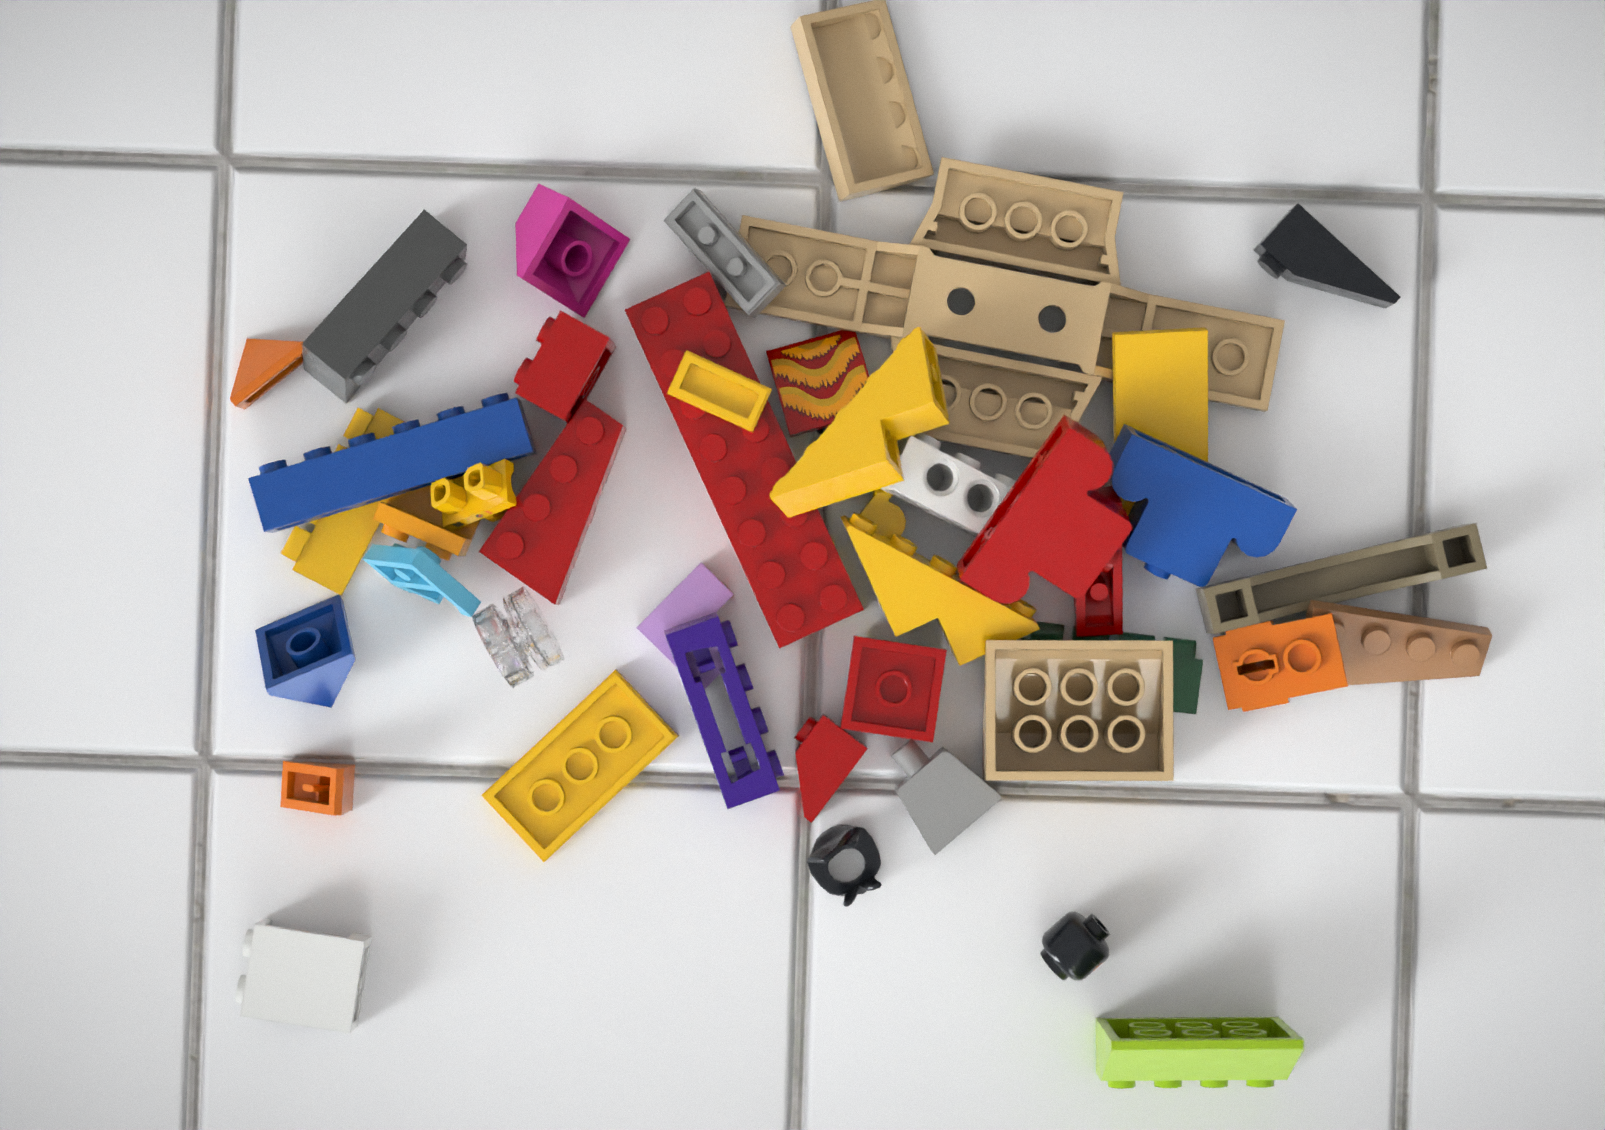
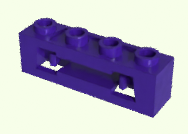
M714 612L664 630L727 809L780 791L776 778L784 776L775 749L766 752L761 735L769 731L760 706L751 709L745 692L753 690V685L745 663L735 665L730 649L738 646L730 621L720 622L717 613ZM717 647L723 664V668L719 669L745 744L751 743L757 760L756 763L750 765L744 746L728 751L735 770V774L728 776L721 756L722 753L727 751L700 676L693 677L685 655L687 652H693L700 674L716 669L709 648Z

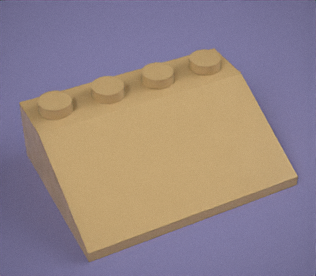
M986 640L983 703V780L1174 781L1173 641Z

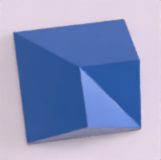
M340 595L331 597L255 630L265 689L270 696L332 708L356 660L345 607Z

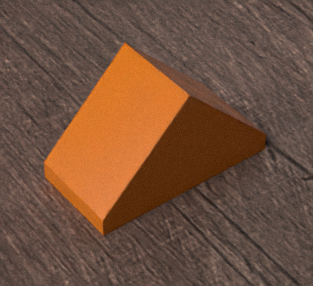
M283 761L280 807L333 816L343 815L352 811L355 764Z

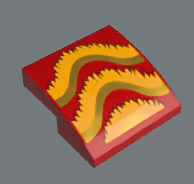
M840 330L766 351L790 438L828 427L834 421L839 410L849 404L869 378L856 332Z

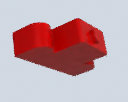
M1064 414L956 564L960 580L993 601L1001 604H1011L1020 600L1026 594L1030 586V571L1037 573L1074 598H1082L1101 572L1107 573L1111 570L1119 558V547L1132 531V525L1124 508L1095 490L1109 481L1113 470V463L1107 448L1096 434Z

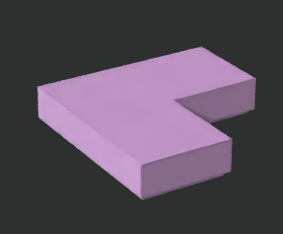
M701 562L642 621L637 629L676 666L664 630L717 612L734 594ZM717 647L709 648L716 669L702 674L699 672L693 652L685 653L693 677L700 676L704 689L720 674L719 669L723 668Z

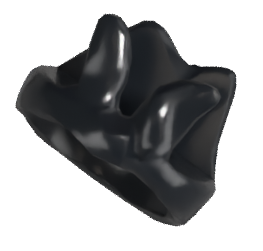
M837 825L824 831L816 839L810 857L807 860L810 873L817 883L829 894L845 896L843 902L845 907L851 905L858 894H864L866 891L875 890L882 886L881 882L875 879L881 865L879 850L872 836L865 828ZM844 849H856L863 855L865 860L861 875L849 882H841L834 879L828 870L829 861Z

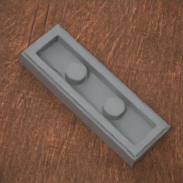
M694 188L663 220L748 316L756 318L786 287V284L701 190Z

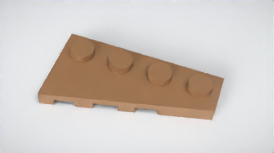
M1310 600L1305 617L1309 618L1333 613L1348 685L1480 676L1493 636L1488 627Z

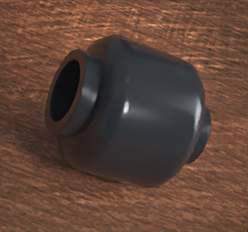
M1069 912L1044 933L1042 937L1044 949L1040 954L1045 963L1060 979L1066 980L1069 977L1073 980L1081 981L1109 957V947L1105 939L1110 933L1095 915L1091 914L1085 918L1077 912Z

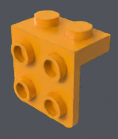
M430 486L391 497L387 503L379 502L373 516L374 520L384 524L381 530L382 533L407 543L410 535L427 542L425 548L447 561L450 560L452 553L457 556H466L481 521L478 520L454 531L443 528L442 512L431 505Z

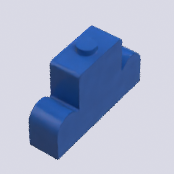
M1126 424L1123 425L1109 453L1113 463V470L1108 482L1118 496L1124 500L1135 502L1128 515L1132 531L1122 543V547L1128 555L1145 562L1143 567L1147 571L1163 579H1169L1172 574L1199 587H1205L1209 583L1231 539L1248 556L1256 558L1267 556L1280 544L1297 511L1296 507L1287 498Z

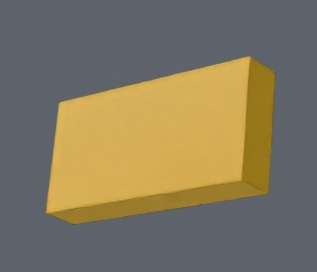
M686 350L667 394L753 432L772 389Z

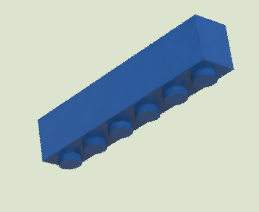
M508 393L497 394L481 400L483 408L465 413L463 406L454 407L437 413L438 421L421 426L418 419L393 426L394 434L376 439L375 433H369L349 439L348 444L350 448L332 453L330 446L304 453L305 461L287 466L286 460H279L260 466V475L250 477L248 480L264 532L275 533L431 486L432 482L442 478L451 480L464 476L468 467L478 463L488 466L503 459L511 462L537 454L522 401L517 397L509 399Z

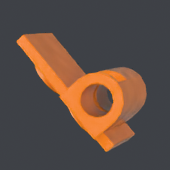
M1333 613L1275 625L1272 619L1225 631L1226 635L1212 638L1228 710L1242 708L1243 712L1289 703L1292 697L1349 686Z

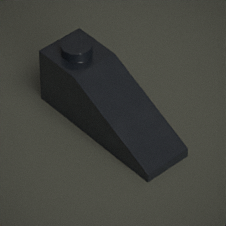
M1299 203L1291 208L1253 249L1260 256L1257 260L1258 264L1276 279L1282 276L1289 282L1384 309L1395 304L1401 298Z

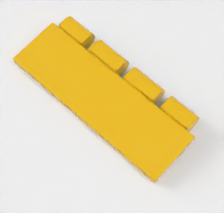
M357 408L343 436L352 439L357 436L375 433L376 439L393 435L392 427L404 423V421L380 408L377 409L375 415ZM338 444L334 452L347 448ZM389 498L311 521L310 523L316 525L312 532L300 526H295L281 554L296 562L292 569L293 571L342 595L380 525V522L373 519L379 502L387 503Z

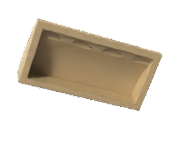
M873 0L799 16L790 27L839 202L881 192L934 175L886 0Z

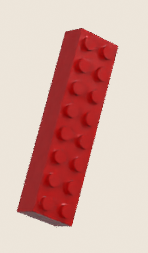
M708 271L625 309L779 649L863 611V606L818 508L788 518L770 498V493L776 482L783 476H786L797 462L769 401H767L754 431L750 432L667 394L686 350L760 383L710 272Z

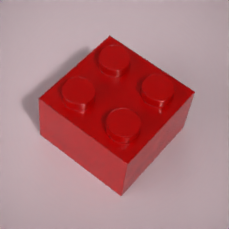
M560 311L556 319L549 316L543 324L536 339L537 342L541 343L537 354L533 360L528 357L525 358L513 382L519 385L515 391L517 395L568 423L584 399H588L617 346L610 337Z

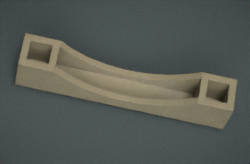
M1471 523L1196 588V593L1206 633L1217 634L1308 610L1310 600L1338 603L1487 569L1477 524Z

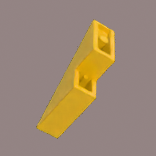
M921 327L914 328L909 335L899 342L891 356L877 371L869 376L863 388L849 404L839 410L834 421L816 441L806 448L804 455L786 476H783L776 482L770 493V498L788 518L904 481L897 440L950 423L937 350Z
M853 512L851 518L846 515L841 516V520L895 637L937 618L949 648L961 666L985 655L986 640H1018L1040 629L1033 618L1037 609L1026 601L1020 599L1011 604H1001L993 601L960 580L959 575L955 573L957 567L948 560L935 554L931 560L916 553L918 546L895 533L891 539L875 531L878 527L877 524L856 512Z

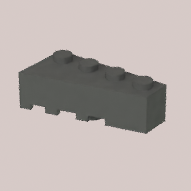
M424 209L302 343L304 370L344 403H347L360 386L372 375L388 352L393 351L407 334V329L416 318H422L432 308L438 298L436 294L447 282L451 285L461 276L467 267V263L464 261L466 259L467 244Z

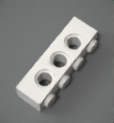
M919 433L914 437L909 436L897 440L904 481L879 489L976 538L1016 481L998 473L995 478H992L979 471L982 465L980 462L961 453H956L955 457H952L939 450L941 442L924 433ZM933 465L938 466L942 470L944 477L941 487L937 490H933L927 482V472ZM973 486H977L983 494V503L976 511L972 510L967 502V494Z

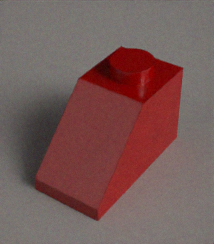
M824 713L817 721L810 716L794 736V739L800 742L795 750L804 818L811 823L868 749L866 745L845 729H841L837 723Z

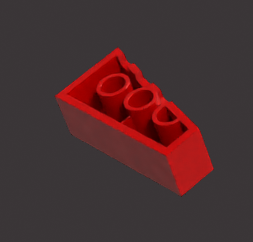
M584 399L517 495L516 506L508 508L478 552L554 605H560L567 582L576 564L580 548L597 509L596 506L627 428Z

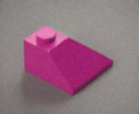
M538 184L515 223L517 276L585 318L629 243L630 238L571 198Z

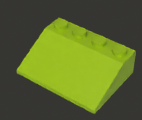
M1280 1017L1096 1018V1074L1101 1081H1108V1087L1134 1088L1136 1081H1154V1086L1159 1088H1179L1182 1086V1081L1200 1080V1086L1208 1088L1227 1087L1228 1080H1246V1085L1250 1087H1273L1274 1080L1288 1079L1304 1050V1039Z

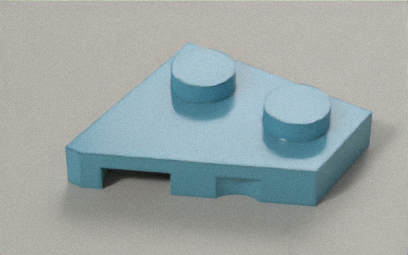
M394 543L392 546L372 544L363 557L365 562L392 585L410 593L418 594L437 604H440L445 597L465 616L472 617L481 603L478 598L439 565L441 559L434 552L423 546H417L415 549L406 548L397 543Z

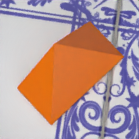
M247 338L231 392V402L236 407L246 409L303 364V342Z

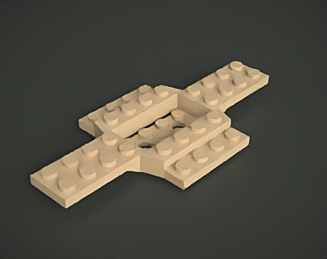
M941 157L933 202L909 245L868 240L742 215L739 233L786 284V287L759 314L890 339L892 353L905 336L909 335L914 328L921 327L927 336L1079 365L1083 373L933 344L937 350L950 423L922 433L938 441L1033 459L1064 414L1079 423L1101 380L1113 383L1112 332L1205 327L1208 330V401L1256 411H1268L1285 320L1147 294L1121 286L1115 234L1124 192ZM958 288L970 291L974 297V307L965 315L953 313L947 304L948 295ZM727 292L725 307L744 311ZM1048 306H1056L1065 314L1066 321L1063 329L1055 333L1045 331L1039 324V314L1042 309Z

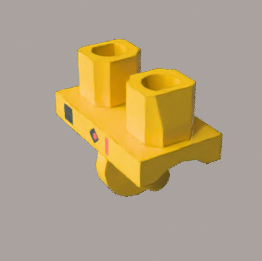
M506 459L488 466L478 463L468 467L464 476L451 481L447 478H442L432 482L430 486L431 505L442 512L443 528L454 531L483 518L495 522L504 516L508 508L516 506V497L511 485L514 463Z

